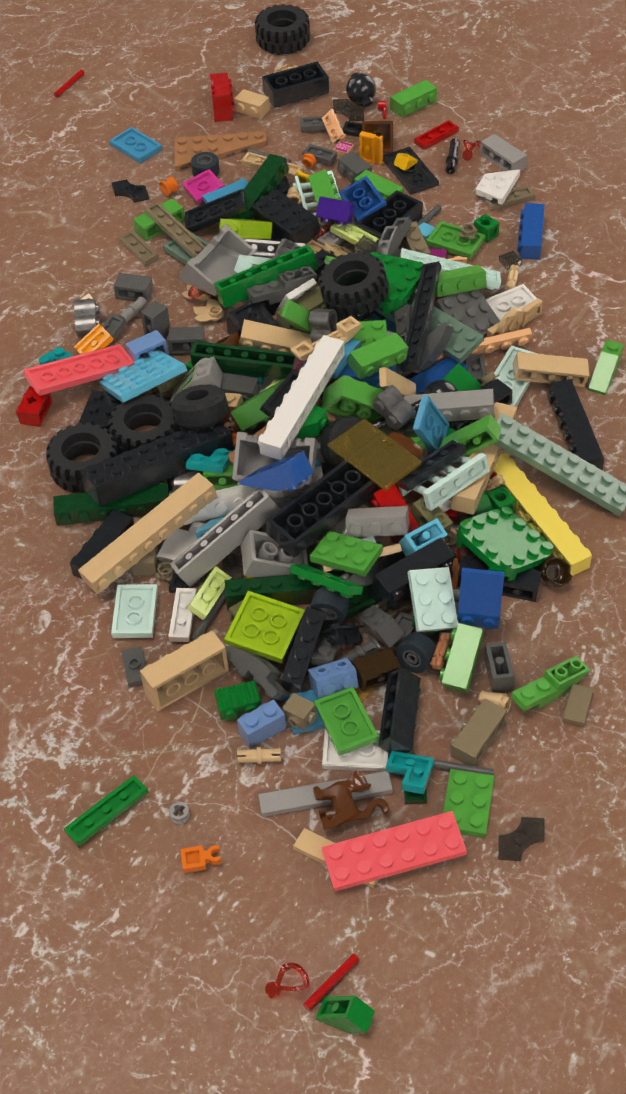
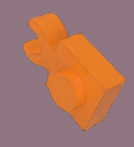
M203 845L180 849L184 873L207 870V863L212 865L222 863L221 856H212L215 853H220L219 846L217 845L211 846L206 851H204Z

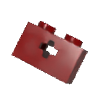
M29 386L26 393L23 394L20 405L16 408V415L20 424L40 427L53 402L51 393L39 396L34 388Z

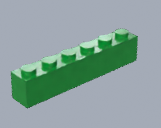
M305 245L215 282L214 286L218 300L224 308L231 307L238 302L250 299L247 296V288L277 281L278 274L308 266L315 271L318 269L315 253L308 245Z

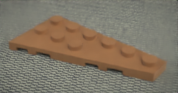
M266 131L174 138L175 172L180 171V168L184 166L190 168L192 157L200 152H212L217 155L218 159H222L230 153L236 155L240 154L241 150L267 146Z

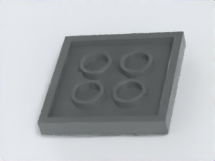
M479 289L449 295L436 300L434 303L436 308L482 334L484 337L487 336V329L500 322Z

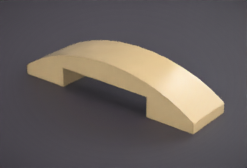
M350 316L337 323V330L326 336L342 340L345 345L356 335L362 325ZM321 339L312 344L303 341L292 347L290 352L300 360H307L308 356L312 355L316 343L320 342Z

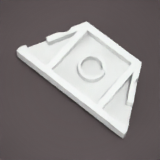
M520 170L485 174L476 187V195L485 197L488 200L495 198L498 200V204H503L520 177Z

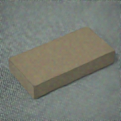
M572 684L563 716L564 723L584 727L593 694L592 688Z

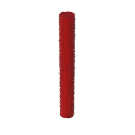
M83 70L78 71L54 92V96L58 98L85 72Z
M352 954L303 1003V1006L310 1011L360 961L359 958Z

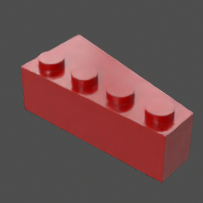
M228 73L210 74L214 121H232V114H235L231 78L228 79Z

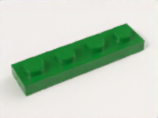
M291 564L289 572L297 575V578L300 580H310L313 585L325 586L328 591L341 592L340 595L347 598H352L353 595H362L363 586L306 564Z
M133 775L64 828L65 833L77 847H80L149 793L148 788Z

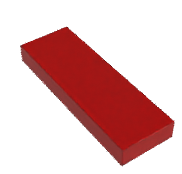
M448 120L414 138V144L426 150L459 132V127Z

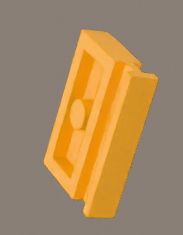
M361 131L359 134V154L367 163H378L379 166L383 163V136L378 137L376 134Z
M98 324L74 348L80 354L107 347L114 338Z

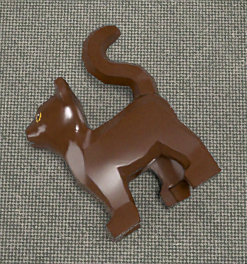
M359 770L353 771L347 780L335 782L325 789L321 790L318 786L313 787L315 800H332L334 809L331 811L319 810L324 830L337 828L345 822L366 820L372 816L376 807H380L383 814H387L389 811L388 804L382 798H373L367 803L364 811L357 809L352 793H362L371 787V783H367L365 776Z

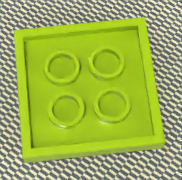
M248 591L224 638V644L283 663L301 624L305 610Z

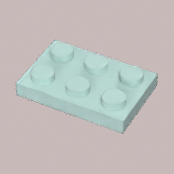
M449 567L409 570L407 573L416 631L429 632L457 629L458 620Z
M157 584L117 585L111 631L112 638H153L158 594Z

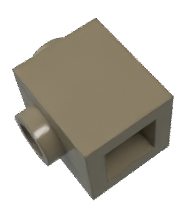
M295 693L291 695L282 707L286 722L294 728H300L305 731L309 724L312 725L317 718L315 703Z

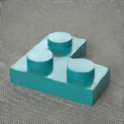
M219 448L210 457L203 454L191 455L186 462V469L223 474L230 464L228 454L232 451Z
M391 751L386 764V772L405 775L402 782L403 791L424 794L434 767V758Z

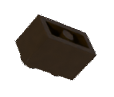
M391 648L378 650L373 654L360 656L352 661V665L356 669L358 686L361 691L386 684L388 674L401 667Z

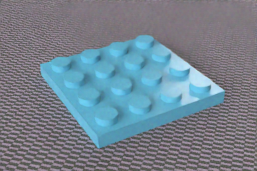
M154 351L149 354L150 357L138 359L129 367H121L118 370L119 372L107 374L98 382L102 389L124 403L187 371L184 363L162 351Z

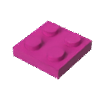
M210 169L182 183L183 188L198 205L204 202L202 195L224 187V184Z

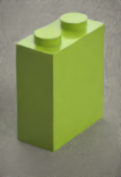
M220 219L219 229L226 224L241 238L271 239L272 222L247 219Z

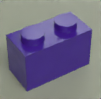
M320 196L316 216L321 219V222L330 223V221H336L337 225L346 226V223H352L355 204L349 201Z

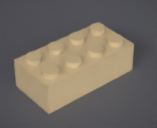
M210 631L140 670L145 695L155 709L159 711L228 672L226 647L216 634Z

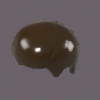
M549 558L541 566V578L548 586L554 588L564 586L573 577L570 574V565L561 558Z

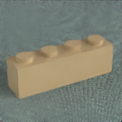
M244 319L239 346L290 352L292 347L303 341H307L309 344H312L309 333Z
M517 352L513 361L514 380L550 384V382L572 379L574 386L585 387L590 376L588 359Z

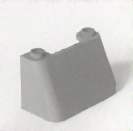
M226 224L195 258H191L178 276L184 283L213 296L217 295L214 286L215 282L237 274L234 268L239 255L253 256L256 252L255 249Z
M237 432L232 479L237 481L238 485H240V480L257 469L279 461L278 459L260 454L258 435H254L253 438V436L247 435V433ZM297 438L292 442L284 458L304 451L314 471L318 442L315 438H305L303 442ZM313 473L308 476L309 480L299 484L296 490H306L307 487H310L312 485Z

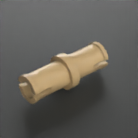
M256 747V749H237V756L246 755V757H237V764L281 762V756H272V754H281V748L261 749V747Z

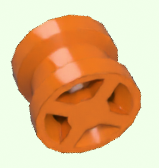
M172 176L168 177L166 181L159 182L160 190L165 196H169L171 192L179 190L178 183Z

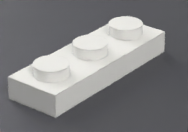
M176 588L168 636L170 642H190L194 613L188 610L187 607L197 593L195 588Z

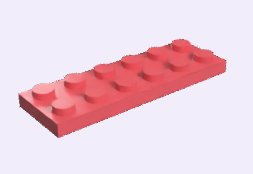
M120 344L24 369L23 375L40 396L95 381L107 374H115L119 372L118 370L121 367L133 365L134 360Z
M453 811L321 847L334 892L467 855V850Z

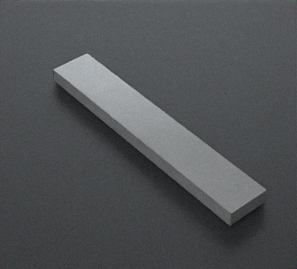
M383 771L363 775L367 783H371V787L362 793L353 792L352 797L353 800H360L392 794L393 789L389 773ZM348 778L258 794L262 817L332 805V800H315L313 787L318 786L322 790L335 782L345 781Z

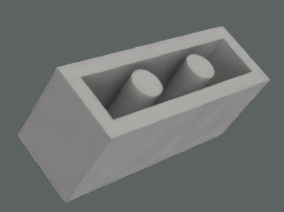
M496 134L481 141L480 155L504 171L517 169L522 171L526 169L527 155Z
M408 506L348 509L345 519L347 536L351 537L406 535L410 526Z

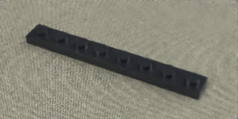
M439 261L423 264L406 338V345L409 348L406 360L400 365L402 372L420 370L442 267Z

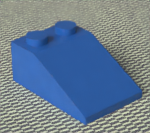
M367 176L339 192L343 201L355 204L353 217L358 222L387 205Z
M302 451L257 469L240 480L239 483L243 486L279 492L287 489L289 492L298 488L299 484L308 481V476L314 473L305 452Z
M462 568L458 623L484 627L486 629H499L505 572Z

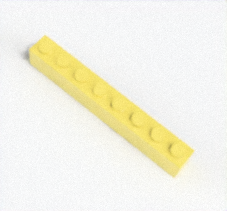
M506 453L501 454L493 472H496L497 475H503L505 483L501 486H504L516 499L515 511L528 525L553 544L554 547L551 555L561 558L565 563L569 564L571 575L574 576L589 569L592 558L590 550L585 548L580 542L579 537L572 533L568 524L562 521L554 508L552 509L546 498L537 491L536 486L516 466L515 461L512 458L510 459Z

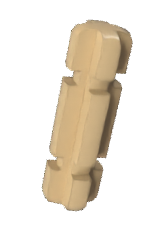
M512 264L510 266L506 290L516 287L519 273L518 265Z
M499 474L490 479L484 492L488 493L492 489L505 483L503 475Z

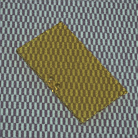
M363 419L327 445L385 491L422 464L421 460L366 419Z

